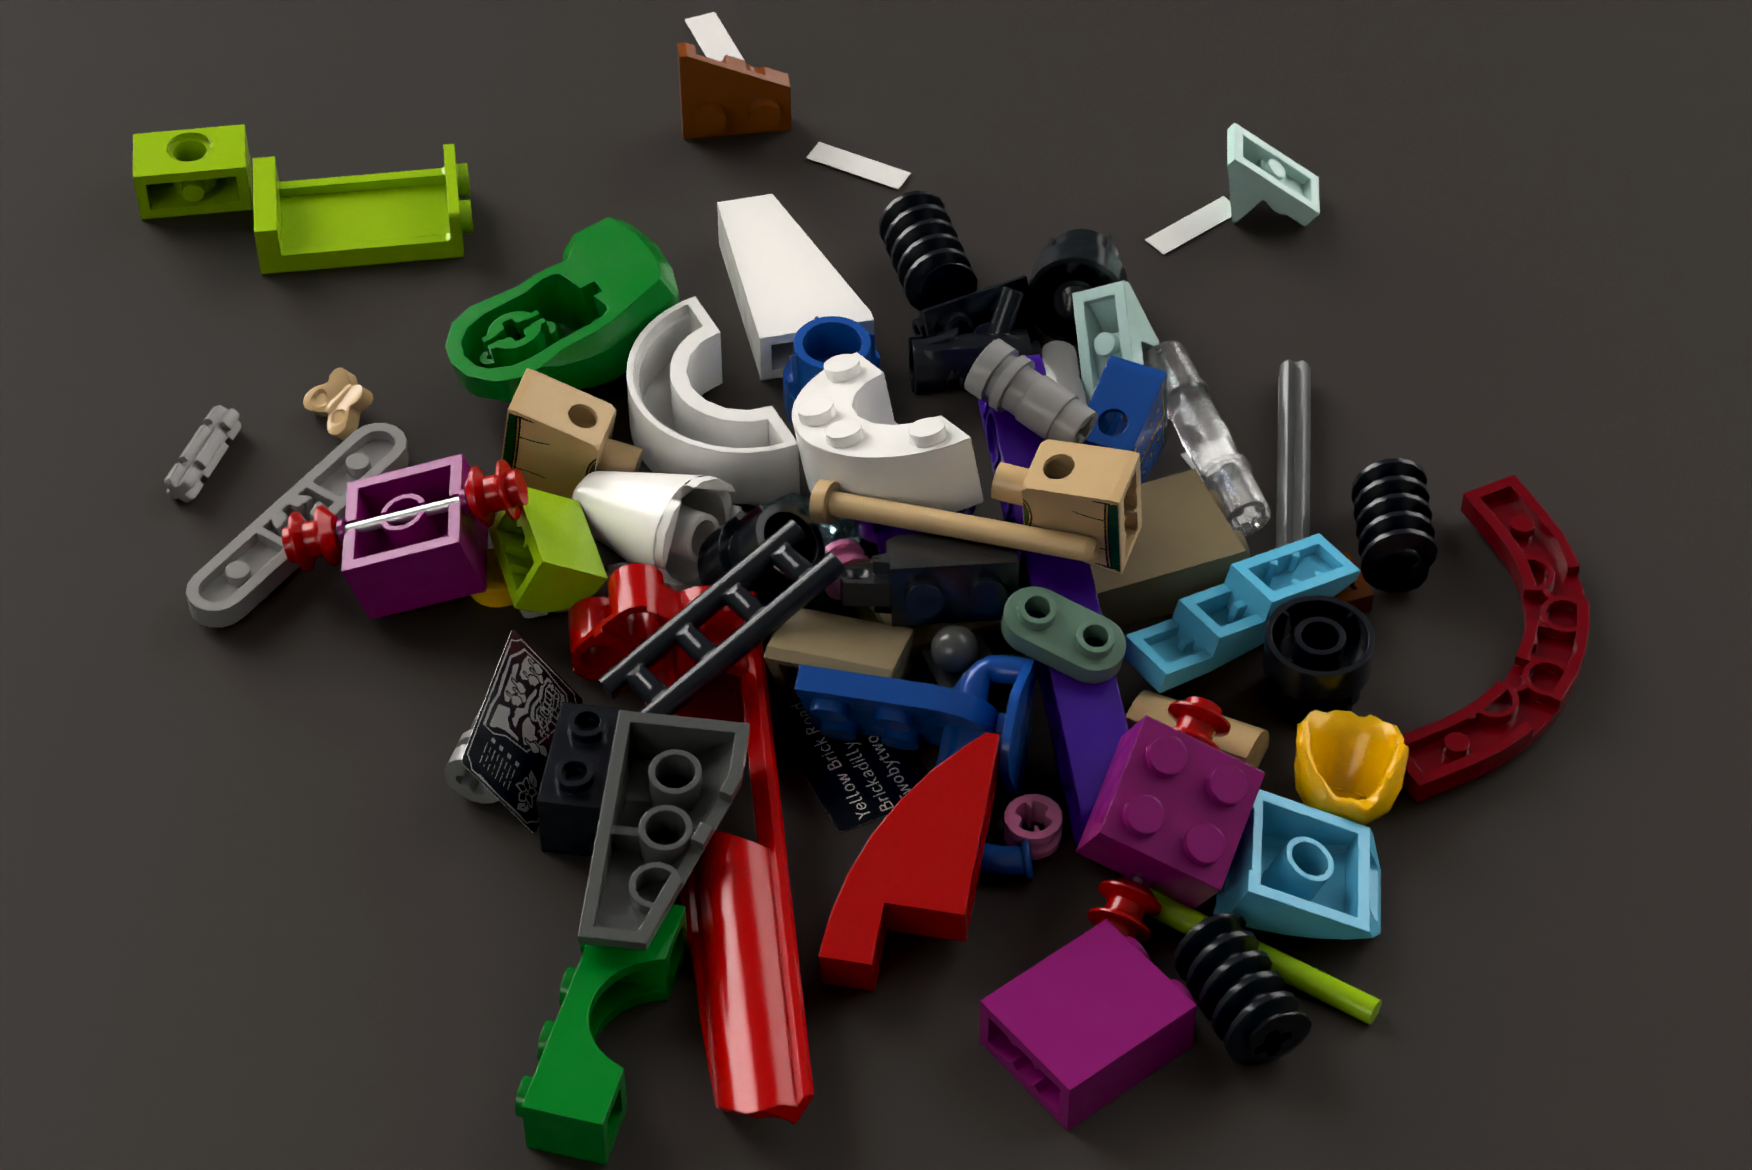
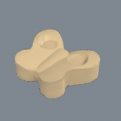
M339 367L332 371L327 383L318 385L307 392L303 399V405L305 409L320 417H328V432L344 441L357 430L362 410L369 408L372 404L373 394L368 389L358 385L354 374Z

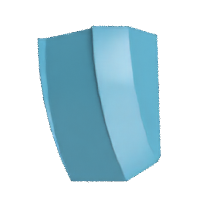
M1259 789L1222 889L1216 894V906L1213 914L1235 913L1244 918L1247 923L1245 927L1289 936L1351 940L1373 938L1381 934V868L1371 828Z

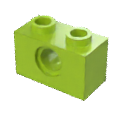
M245 124L133 134V181L141 220L253 210L252 166Z

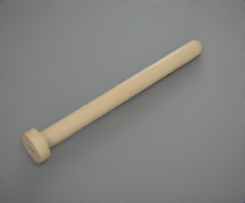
M820 479L816 482L809 501L811 520L827 525L833 524L837 517L1084 562L1097 559L1100 553V543L1091 536L841 492L838 482Z

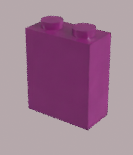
M1105 919L980 1000L979 1042L1068 1131L1191 1048L1194 1039L1197 1005L1189 990L1180 981L1170 980L1150 961L1146 950L1135 938L1125 937L1112 923Z

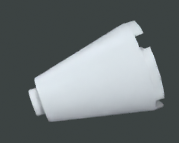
M594 471L588 474L576 486L572 495V499L580 501L594 538L631 564L643 563L656 567L663 574L665 586L677 592L691 587L702 586L697 565L702 543L712 532L742 511V507L734 505L729 492H736L733 486L710 475Z

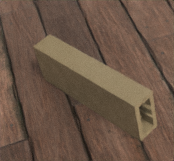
M1196 469L1141 483L1142 527L1122 575L1090 564L1102 616L1112 620L1120 628L1174 613L1178 599L1195 594L1204 588L1223 584L1231 564L1250 558L1249 547L1241 531H1234L1224 516V509L1219 495L1215 490L1207 489ZM872 559L856 564L871 563ZM854 606L860 619L892 625L890 614L875 613L874 607ZM1002 620L899 626L914 629L909 681L934 683L922 660L921 651L931 648V643L936 633L946 626H963L973 634L981 632L993 655H1011L1019 651L1010 646L1005 640L1001 630Z

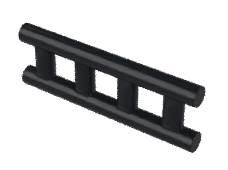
M790 519L597 679V683L612 700L630 687L648 703L639 712L675 715L846 572V569L841 561L831 552L815 565H812L799 554L795 548L806 540L807 537L802 528L794 520ZM775 565L793 583L765 606L747 588ZM725 606H728L745 623L716 646L698 629ZM679 646L696 664L667 687L649 670Z

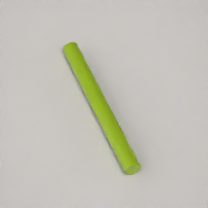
M1149 888L1160 902L1162 909L1158 915L1148 917L1186 935L1190 929L1203 919L1209 917ZM1259 941L1258 950L1267 953L1272 961L1271 970L1279 972L1285 984L1369 1025L1373 1023L1380 1010L1382 1000Z

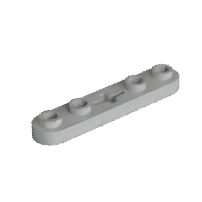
M372 423L360 427L347 437L193 575L186 588V596L192 618L201 625L222 628L237 623L250 613L300 567L298 562L291 563L282 544V529L288 526L290 514L292 512H299L305 520H314L316 507L324 505L339 520L345 519L348 482L403 469L408 466L409 451L404 432L397 426L388 423Z

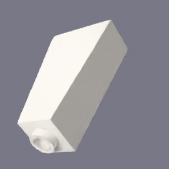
M773 194L717 202L719 246L761 381L783 377V371L790 360V355L794 354V337L797 331L804 324L814 320L816 316L818 318L827 316L845 317L861 324L868 333H874V318L871 311Z

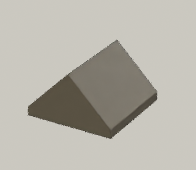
M802 608L775 631L766 647L764 659L780 696L792 699H799L794 690L799 664L909 681L914 629Z

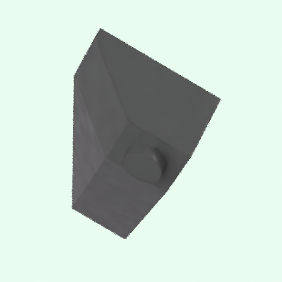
M619 710L578 930V944L647 950L742 786L750 735V723Z

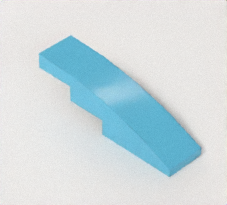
M1320 533L1235 562L1230 565L1223 584L1178 599L1172 619L1125 635L1126 651L1123 659L1153 688L1162 693L1209 673L1263 644L1270 616L1284 603L1303 596L1319 595L1334 597L1356 581L1361 570Z

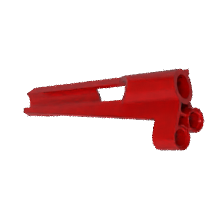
M633 563L616 569L610 575L608 581L609 598L589 597L580 600L568 612L570 654L574 673L584 679L597 681V679L710 586H696L677 592L665 586L662 572L654 566ZM749 591L752 595H754V596L758 599V596H757V593H756V592H754V591ZM725 606L698 630L713 644L718 646L741 627L745 621L728 606ZM761 642L675 714V716L750 723L747 749L758 842L755 843L716 830L680 891L682 906H686L687 936L697 986L699 1016L715 1107L722 1112L735 1116L743 1114L757 1119L780 1118L796 1124L814 1097V1087L763 642ZM677 646L649 671L669 687L693 667L696 662Z

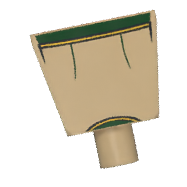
M527 368L507 410L501 459L507 461L511 469L518 468L522 472L527 487L572 499L576 486L591 472H638L644 449L612 439L616 409L612 404Z
M1048 439L1040 443L1030 468L1000 462L994 474L991 497L992 499L1022 506L1024 525L1093 537L1100 543V553L1097 559L1085 563L1122 575L1142 527L1140 453Z

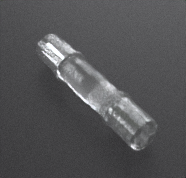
M1165 341L1155 345L1145 354L1143 362L1145 366L1167 372V418L1173 421L1184 449L1200 473V477L1207 489H1213L1219 495L1224 509V516L1234 531H1241L1244 536L1259 531L1269 521L1271 509L1252 475V467L1248 459L1238 453L1226 424L1210 401L1211 390L1208 384L1201 379L1185 347L1181 343Z

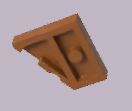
M686 42L677 43L683 139L792 130L791 87L787 73L768 67H752L745 60L725 55L721 62L696 54L695 45Z

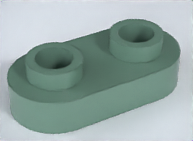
M1030 586L1019 589L1006 601L1001 621V630L1008 644L1017 651L1080 682L1089 684L1108 681L1120 670L1126 651V639L1120 627L1112 620L1043 587ZM1027 611H1037L1046 617L1034 618ZM1093 638L1101 642L1103 646L1093 647L1084 640Z

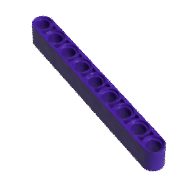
M1040 354L1025 355L1035 362L1034 370L1043 376L1046 375ZM978 399L993 473L995 474L1000 462L1030 468L1040 443L1045 440L1018 422L1015 416L1007 410L999 413L989 406V400L983 402ZM1000 501L1004 521L1024 525L1022 506ZM1016 549L1019 560V589L1030 586L1043 587L1102 615L1090 564L1083 561ZM1027 611L1034 618L1046 617L1037 611ZM1093 638L1084 640L1093 647L1103 646L1101 642ZM1036 660V670L1071 830L1078 847L1121 736L1128 731L1127 721L1116 675L1108 681L1089 684L1080 682Z

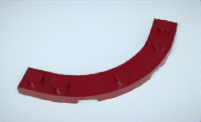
M1515 474L1463 493L1460 511L1493 548L1515 583L1521 600L1524 618L1523 639L1515 656L1514 665L1503 682L1498 680L1480 698L1460 711L1402 735L1404 737V744L1409 747L1403 786L1416 803L1489 773L1526 750L1546 732L1561 714L1574 692L1582 670L1590 630L1589 599H1585L1584 589L1578 575L1580 569L1578 559L1563 532Z

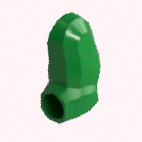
M607 217L581 230L571 238L564 250L561 263L536 273L512 289L470 306L452 322L445 348L462 388L476 397L511 402L527 368L581 391L616 380L626 372L629 353L643 329L659 314L680 303L673 269L656 243L633 225L623 220Z

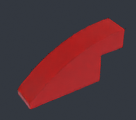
M986 732L932 769L895 805L870 836L848 872L828 919L818 954L822 983L875 991L887 930L967 942L999 777L1000 734Z

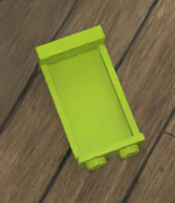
M443 144L445 164L443 168L279 182L275 156L252 158L254 236L261 274L464 257L463 234L474 233L470 199L460 200V197L471 196L468 164H457L455 145Z

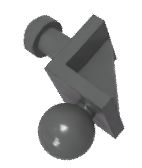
M950 625L939 630L932 640L931 648L921 651L922 660L934 684L952 689L976 661L993 655L981 632L973 634L969 629L959 625ZM1021 652L1011 654V656L1031 658ZM991 682L987 702L997 709L998 714L999 712L1006 713L1007 711L1005 685Z

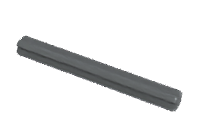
M1290 359L1285 360L1280 365V375L1278 376L1276 548L1310 537L1311 367L1304 360L1298 362Z

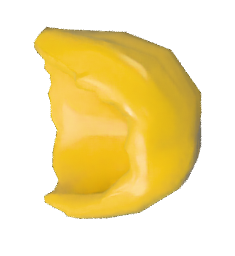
M1313 710L1301 723L1297 724L1294 760L1296 790L1305 805L1361 825H1366L1391 810L1402 789L1409 747L1404 744V737L1397 725L1384 722L1376 716L1369 714L1366 717H1361L1352 711L1333 710L1328 713Z

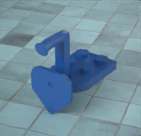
M989 655L976 661L963 674L953 689L928 683L799 664L794 690L813 727H818L820 734L842 741L856 740L857 734L882 737L881 742L883 744L901 750H917L920 743L940 746L936 766L986 732L1000 734V777L1006 793L1017 795L1020 791L1032 733L1036 659L1011 655ZM991 682L1013 685L1006 713L999 712L998 714L997 709L987 702ZM1025 839L1022 840L1021 845L1016 846L986 843L980 872L998 875L1026 874L1027 878H1033L1034 863L1030 842Z

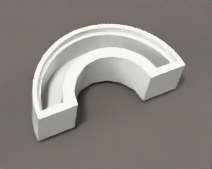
M696 296L681 301L659 314L643 329L635 340L629 353L626 370L631 437L634 446L644 449L642 460L647 467L654 473L710 475L731 484L736 492H729L733 504H750L753 506L761 504L762 506H767L774 501L800 495L799 448L797 440L773 406L752 410L730 409L709 402L702 397L705 392L723 383L721 335L719 329Z
M859 353L840 354L828 359L824 363V370L812 378L798 394L792 408V423L810 493L818 480L825 479L838 482L841 492L951 512H957L984 502L971 437L942 415L923 418L913 423L895 425L884 372Z

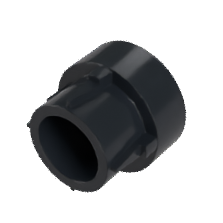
M1074 229L1061 234L1056 239L1052 236L1049 238L1048 244L1043 247L1040 257L1034 264L1027 292L1029 314L1043 333L1055 340L1078 345L1072 293L1123 280L1128 282L1125 268L1113 244L1112 236L1106 237L1099 232L1089 229Z
M776 503L764 509L760 504L752 511L744 512L743 510L712 532L702 543L697 564L702 586H711L790 519L794 520L802 528L807 537L795 550L812 565H815L825 556L822 534L816 523L811 520V517L794 505ZM774 565L750 585L747 590L756 592L758 600L766 606L790 586L793 581Z
M1314 595L1290 600L1278 607L1270 616L1265 632L1263 668L1267 678L1272 683V702L1279 712L1281 720L1285 718L1294 724H1299L1313 710L1326 713L1333 710L1352 711L1353 705L1359 700L1360 690L1369 679L1375 645L1373 627L1368 618L1358 608L1337 598Z

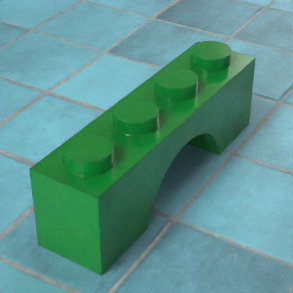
M672 905L646 951L580 944L582 956L577 968L569 966L562 979L559 993L561 1009L556 1021L547 1020L542 1028L537 1048L539 1063L534 1076L525 1075L518 1088L515 1101V1115L523 1118L526 1147L607 1165L628 1108L624 1068L608 1058L596 1045V1041L607 1024L622 1012L644 1003L669 1000L688 950L686 906Z

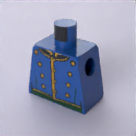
M1110 355L1088 404V407L1098 413V418L1083 444L1140 453L1141 483H1144L1167 442V372ZM1123 415L1127 418L1128 422L1123 421Z

